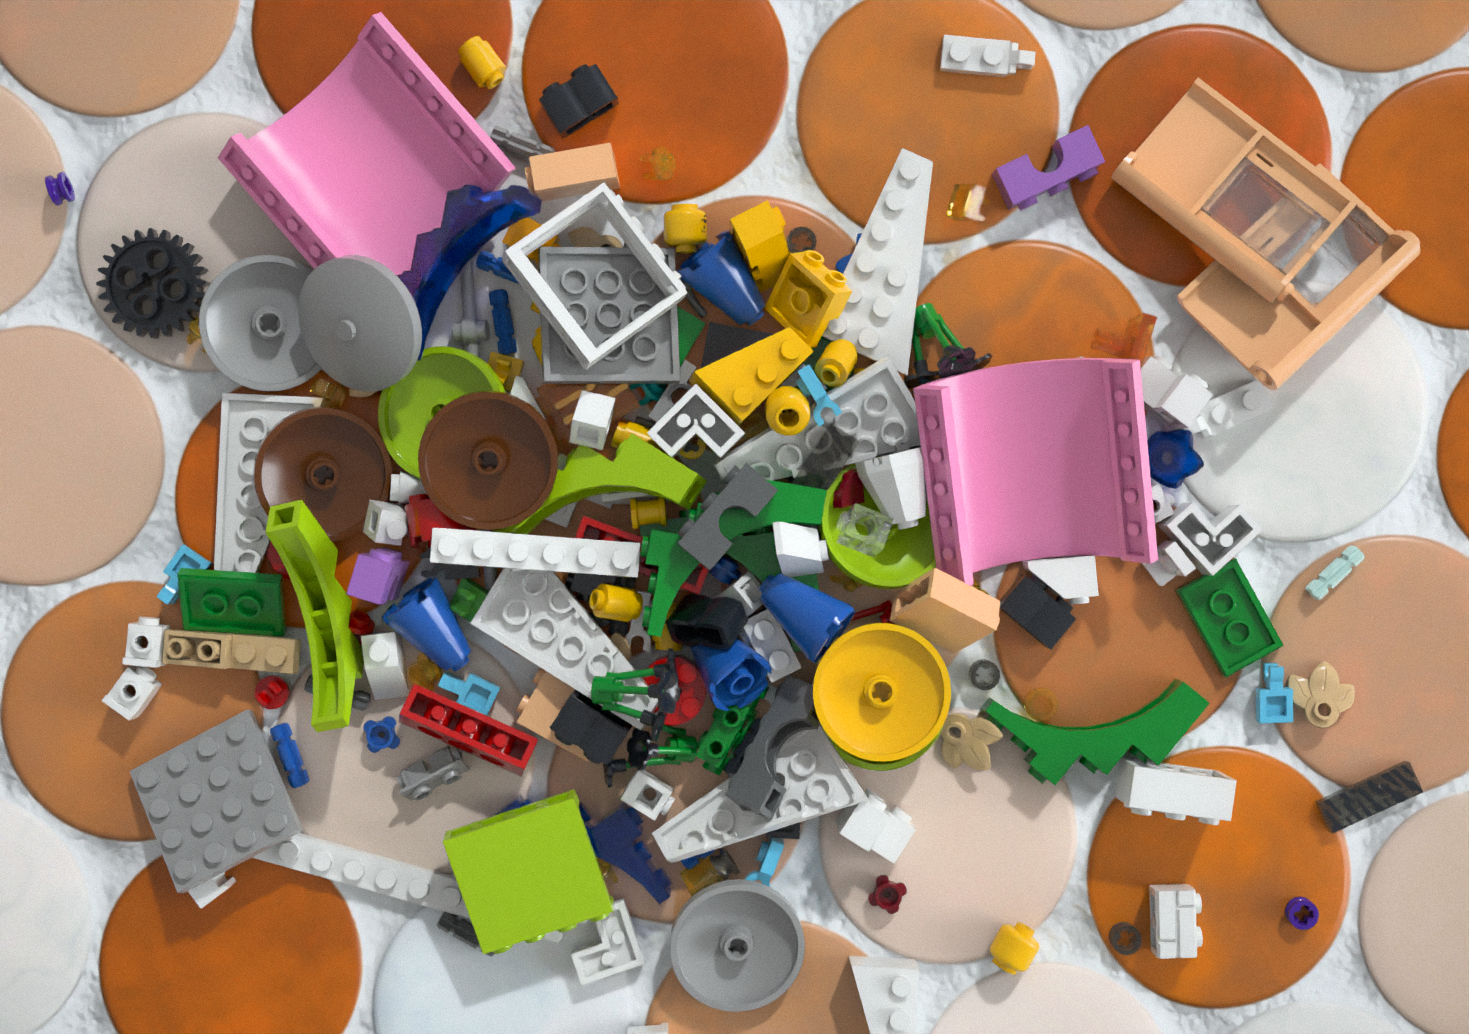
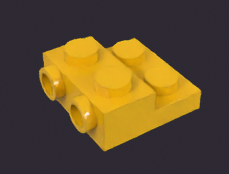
M807 250L790 253L764 309L783 327H790L810 348L817 347L829 321L840 317L852 290L845 285L847 278L842 273L829 270L823 265L824 257L816 251Z

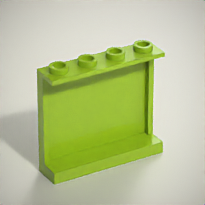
M575 789L446 831L442 842L483 954L492 951L494 954H500L511 949L513 944L522 941L534 943L541 940L547 933L556 930L559 933L567 932L575 928L577 923L590 920V922L600 921L606 918L610 912H613L614 899L612 896H609L578 808L579 799Z

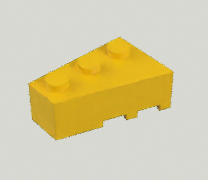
M768 200L730 219V232L742 253L760 293L775 286L789 257L783 232L786 225L779 208L777 206L771 208Z
M788 327L694 371L689 381L693 385L697 384L739 426L813 353V350Z

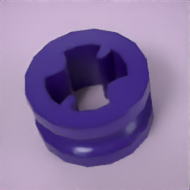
M59 172L56 178L51 175L45 177L47 192L55 205H61L63 200L68 202L75 200L73 186L65 172Z
M1294 897L1286 905V918L1297 929H1310L1317 923L1319 918L1318 909L1306 897ZM1304 905V908L1309 911V915H1304L1303 921H1300L1294 913L1300 911L1301 906Z

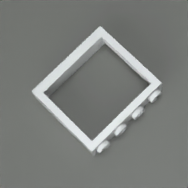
M605 182L508 248L502 258L503 263L585 370L677 305L688 293L680 280L681 275L677 271H671L664 262L665 256L662 250L655 243L651 244L644 235L645 231L640 221L635 216L630 217L623 208L624 203L621 196H616ZM598 206L665 294L666 298L595 348L526 256Z

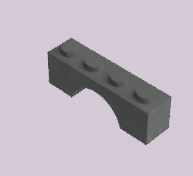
M791 675L786 676L784 682L778 686L775 692V700L768 713L760 721L759 731L754 741L747 746L744 752V760L738 772L731 777L728 784L727 797L736 804L772 820L787 790L780 782L776 772V760L780 748L792 735L803 730L818 729L820 725L813 702L812 684Z

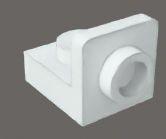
M1167 540L1157 547V561L1152 564L1141 563L1159 586L1165 585L1176 575L1186 576L1196 569L1176 541Z

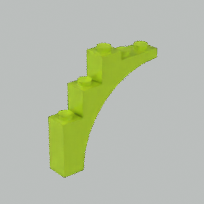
M632 433L628 439H625L619 445L613 462L593 449L579 445L569 453L563 471L558 469L548 498L534 514L518 524L501 529H492L491 532L527 535L545 518L563 507L590 496L613 492L644 493L667 499L689 510L707 480Z
M302 500L271 506L265 533L277 550L290 576L298 597L309 642L313 675L311 726L317 733L348 727L355 679L362 678L364 658L362 645L348 628L352 600L334 577L338 550Z

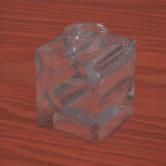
M855 503L847 512L842 511L837 521L835 530L840 533L836 543L875 557L884 548L894 518ZM855 523L863 524L867 528L868 536L859 534L855 528Z

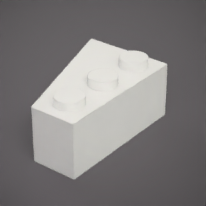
M849 956L870 1034H916L919 968L915 959Z

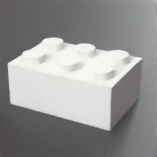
M1122 757L1119 761L1115 797L1124 803V807L1130 808L1131 812L1135 814L1151 816L1153 810L1165 813L1164 817L1170 819L1185 820L1186 815L1198 818V822L1219 825L1220 820L1231 821L1237 780L1217 770L1160 763L1158 766L1152 761L1144 764L1139 759Z

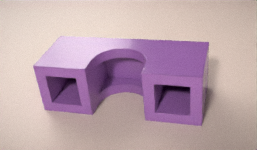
M1088 125L1057 139L1052 145L1057 157V167L1053 172L1044 173L1035 169L1027 154L994 170L992 177L1008 210L1018 206L1019 211H1022L1038 203L1036 197L1046 192L1052 197L1068 189L1067 182L1078 178L1081 183L1099 174L1097 168L1105 160Z
M383 547V549L377 548V550L370 549L369 553L359 554L346 594L379 605L386 603L387 599L391 601L397 600L410 561L401 558L402 552Z

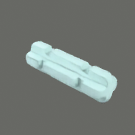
M1352 545L1347 547L1341 553V558L1337 557L1318 575L1319 579H1313L1306 586V590L1311 597L1321 600L1329 593V588H1334L1352 571V566L1356 567L1364 560V554L1357 547Z

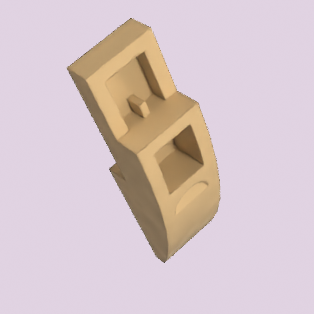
M167 629L164 631L162 663L295 674L299 673L301 639Z

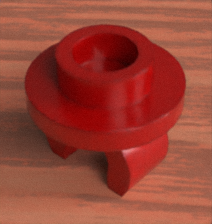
M352 611L348 628L352 633L360 636L359 642L362 645L361 636L373 633L375 623L367 613Z
M271 675L264 677L257 683L254 698L266 709H277L283 706L289 697L288 684L279 676Z

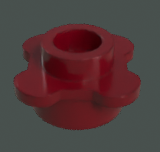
M886 875L878 876L876 878L877 885L874 892L869 894L868 901L872 906H879L889 914H894L898 912L899 904L901 903L902 896L906 895L907 888L902 882L895 883L890 881ZM888 891L891 893V895L889 897H885L884 893Z

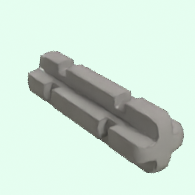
M499 126L494 127L490 136L498 147L503 148L505 146L508 151L528 159L530 156L555 152L553 147L545 144L540 146L535 140L515 132L510 134L507 129Z

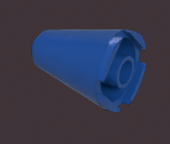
M725 230L715 236L719 240L715 245L713 243H705L696 253H693L681 264L680 267L682 269L677 270V272L681 275V279L736 323L742 325L746 322L750 326L764 315L762 309L765 306V302L733 235L729 230Z
M782 573L775 577L770 574L759 588V591L762 593L760 601L804 655L814 663H817L822 658L836 637H840L856 612L850 604Z
M430 577L402 595L404 599L398 605L393 603L381 616L385 624L444 671L452 669L455 672L469 662L470 646L454 612L450 609L451 605L441 583L436 577L433 579Z
M738 638L735 639L729 648L723 650L708 648L702 644L690 646L710 700L717 708L724 711H729L727 706L732 705L742 708L757 699L766 689L768 682L765 678L768 672L771 674L772 670L768 661Z

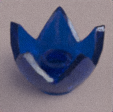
M1190 430L1157 431L1147 440L1150 476L1165 487L1179 488L1186 477L1197 473L1204 466L1201 456L1193 449V435ZM1165 452L1172 454L1173 460L1170 464H1165L1162 460Z

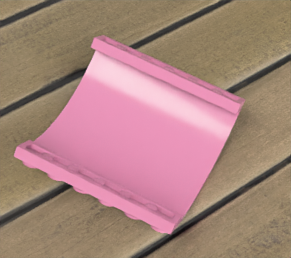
M379 12L371 16L358 35V41L317 88L284 116L247 140L241 133L231 136L218 159L314 269L340 256L359 255L380 262L402 281L463 229L496 194L516 167L387 18Z
M1070 358L1022 362L969 371L913 388L937 569L971 586L974 584L972 574L974 572L1031 559L1095 555L1120 557L1123 561L1152 564L1158 560L1140 360Z

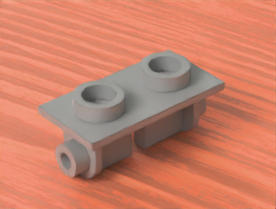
M447 746L428 756L432 766L431 769L427 770L424 761L421 760L401 770V775L396 777L398 784L402 788L399 793L411 801L424 799L431 795L432 790L442 784L449 785L460 780L462 774L469 771L470 768L459 760L462 758V755L458 748Z

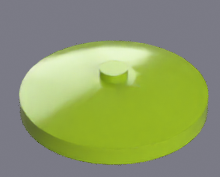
M445 346L420 350L415 366L404 379L382 390L378 407L381 437L389 454L405 471L420 478L418 451L422 435L431 419L447 403L471 392L500 391L505 393L499 377L484 360L471 352Z
M855 463L844 468L832 480L826 489L819 532L821 540H826L829 557L844 574L862 585L890 590L903 588L928 571L936 568L928 499L926 501L925 517L917 519L919 525L899 530L897 524H888L864 484V503L845 508H833L834 492L839 490L840 484L844 479L842 478L843 474L851 469H857Z

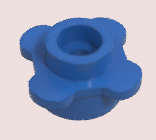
M725 555L709 571L716 579L728 585L734 579L738 580L741 572L737 569L739 565Z
M387 716L377 722L368 720L364 724L363 730L366 732L367 748L369 751L377 753L380 749L386 747L395 749L399 746L400 738L396 736L395 732L397 723L393 717ZM380 731L385 733L383 738L379 736Z

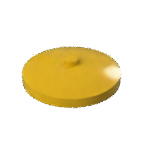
M873 623L859 626L844 633L825 651L814 676L813 702L823 729L843 750L866 760L894 761L920 751L939 733L950 708L951 684L942 657L923 636L896 624Z

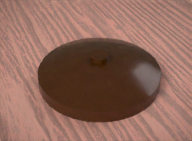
M477 391L450 401L431 419L420 441L418 469L427 495L446 516L472 528L486 530L501 529L524 521L543 505L556 479L558 450L550 426L543 416L529 403L514 395L500 391Z
M313 407L290 414L279 421L267 433L255 457L253 480L257 498L268 516L271 506L302 500L330 540L335 542L354 536L364 529L369 500L387 502L391 490L392 465L386 445L379 434L367 422L342 409Z

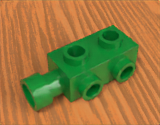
M767 686L757 699L742 708H739L737 705L727 706L729 711L715 708L712 715L714 721L709 731H704L697 743L699 750L696 757L705 761L702 766L703 768L716 775H721L729 758L733 759L735 757L732 754L746 732L750 731L749 727L758 713L755 708L760 698L764 700L770 687ZM745 720H747L746 725L742 728Z

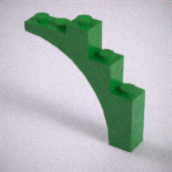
M767 480L778 491L759 514L753 519L741 509H728L719 518L720 532L731 541L740 535L764 527H771L773 522L819 526L822 522L827 490ZM698 503L697 510L690 509L689 519L691 518L696 522L704 513L699 508L702 503ZM652 529L650 537L643 536L640 556L647 557L646 565L659 567L658 573L651 572L648 593H653L654 598L652 607L645 606L642 627L648 628L647 635L661 637L668 610L679 588L699 563L677 545L682 539L675 533Z
M690 510L679 511L680 518L668 519L667 526H661L660 523L639 525L641 537H650L651 529L677 534L688 521ZM769 527L752 531L750 535H740L730 541L733 544L725 553L742 563L762 583L770 574L775 577L782 573L776 555L774 532H770ZM817 573L791 577L819 590ZM790 637L793 651H801Z
M1175 679L1158 697L1137 711L1111 722L1091 726H1056L1036 722L1009 711L990 697L981 708L988 713L985 719L992 722L1000 730L1005 727L1014 734L1010 740L1025 753L1029 748L1032 749L1024 758L1031 765L1027 772L1042 784L1048 779L1056 785L1080 755L1082 757L1078 762L1093 774L1100 770L1105 775H1108L1131 746L1133 748L1129 752L1141 762L1146 764L1150 760L1159 766L1210 703L1185 682Z

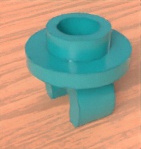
M631 384L629 386L630 390L638 387L644 390L645 397L638 402L640 406L646 405L653 400L659 401L666 390V384Z

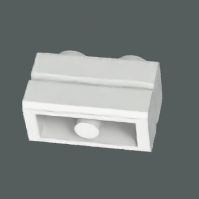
M1186 883L1149 885L1151 952L1160 959L1176 957L1196 958L1197 947H1202L1203 944L1201 927L1196 926V914H1200L1202 911L1200 894L1196 893V890Z

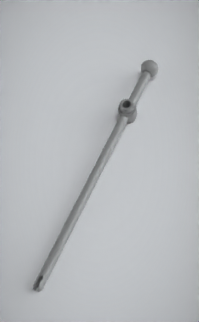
M457 237L452 242L451 249L453 255L459 259L464 319L460 323H453L452 334L455 343L464 342L466 351L480 357L479 344L481 341L490 339V327L487 320L479 321L476 314L472 258L477 254L478 246L473 237ZM480 529V531L491 532V530ZM483 566L485 589L490 591L497 580V567Z

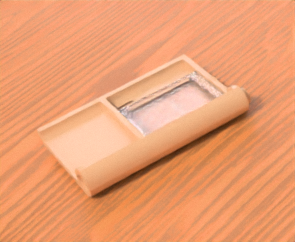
M1200 78L1194 81L1187 93L1135 152H1130L1123 159L1111 176V179L1271 304L1275 299L1282 302L1295 287L1290 283L1360 201Z
M1321 163L1316 166V168L1360 200ZM1285 195L1238 239L1280 271L1287 266L1318 230L1320 220L1288 195ZM1360 200L1290 283L1295 287L1282 302L1275 299L1271 304L1216 260L1177 295V300L1181 307L1261 384L1270 390H1276L1420 255V241L1411 231H1394L1369 206Z

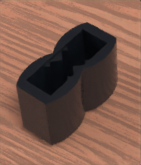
M584 64L570 74L572 78L561 85L559 82H555L542 91L543 96L539 99V102L562 139L575 133L590 121L604 115L619 104L618 97L597 64L590 67Z
M1021 574L999 600L1000 609L1037 641L1051 650L1075 622L1076 618L1070 613L1074 608L1060 596H1057L1055 600L1045 592L1048 586L1032 574L1028 578Z
M689 594L683 597L665 623L672 641L685 646L702 644L708 648L723 650L732 645L747 624L748 619L742 602L729 597L711 599L705 595Z
M575 689L550 726V729L555 732L554 736L563 744L579 746L584 751L583 755L589 761L595 764L604 763L608 765L633 725L611 711L603 710V706L593 703L592 699Z

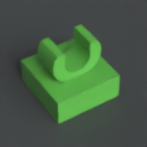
M463 578L450 602V609L471 622L489 591L470 578Z

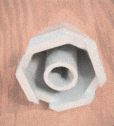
M921 447L855 463L860 480L889 525L897 524L899 530L919 525L917 519L925 517L927 501L924 460Z

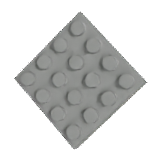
M539 247V274L595 348L666 298L665 294L630 248ZM660 248L665 256L664 262L672 272L676 271L675 248ZM677 305L587 370L583 368L540 311L543 384H670L680 382Z
M247 709L129 771L177 893H185L303 831L252 710Z

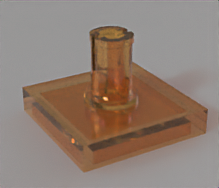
M1143 313L1129 319L1124 337L1097 328L1093 336L1096 339L1092 340L1090 348L1118 356L1117 359L1140 360L1141 368L1157 317Z

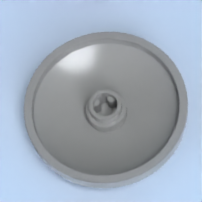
M256 255L232 263L222 270L210 283L200 305L199 331L209 358L229 379L255 390L281 391L308 381L322 369L314 360L305 344L298 316L300 293L306 279L312 272L311 269L286 257Z
M345 255L331 259L319 265L310 273L300 293L298 316L303 339L317 364L335 381L358 391L373 392L383 390L404 379L413 369L419 357L422 344V327L416 304L403 282L380 262L359 255Z
M734 879L721 881L709 885L694 894L677 914L670 935L672 967L681 985L696 1000L723 1011L740 1012L753 1010L779 998L796 979L805 953L802 925L790 902L773 888L751 880Z

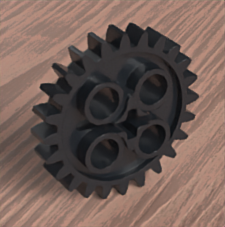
M153 228L148 229L147 237H145L143 232L135 230L134 241L123 235V247L115 244L111 245L115 252L114 257L103 255L104 260L109 263L108 268L102 267L97 270L106 275L105 280L96 282V285L106 288V292L100 294L98 298L110 302L103 309L104 312H116L112 322L121 324L125 321L123 330L131 333L136 328V336L145 337L147 332H149L150 338L158 339L161 330L164 336L172 337V327L184 332L185 328L182 321L196 322L191 313L193 310L200 311V305L197 303L204 296V293H201V288L210 285V282L202 280L200 277L206 274L208 269L197 266L203 257L199 254L190 255L194 246L190 243L182 246L183 237L176 234L171 239V233L164 229L159 237L157 231ZM163 252L165 263L161 268L156 269L153 260L157 254ZM176 267L179 268L178 273L174 275H169L174 271ZM134 270L136 280L132 285L127 286L125 284V275L128 271ZM153 277L159 279L154 283L155 290L149 289L152 285L151 278ZM180 281L183 291L181 295L173 298L170 293L171 287L175 282ZM137 293L132 300H128L130 294ZM151 298L154 304L153 310L150 314L144 315L142 304L145 300Z

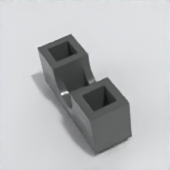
M747 463L741 469L735 465L722 480L727 485L719 495L712 492L699 507L704 511L699 519L694 522L690 518L677 533L682 538L677 545L708 571L713 568L733 544L720 532L719 518L721 514L728 509L738 508L754 519L778 491Z

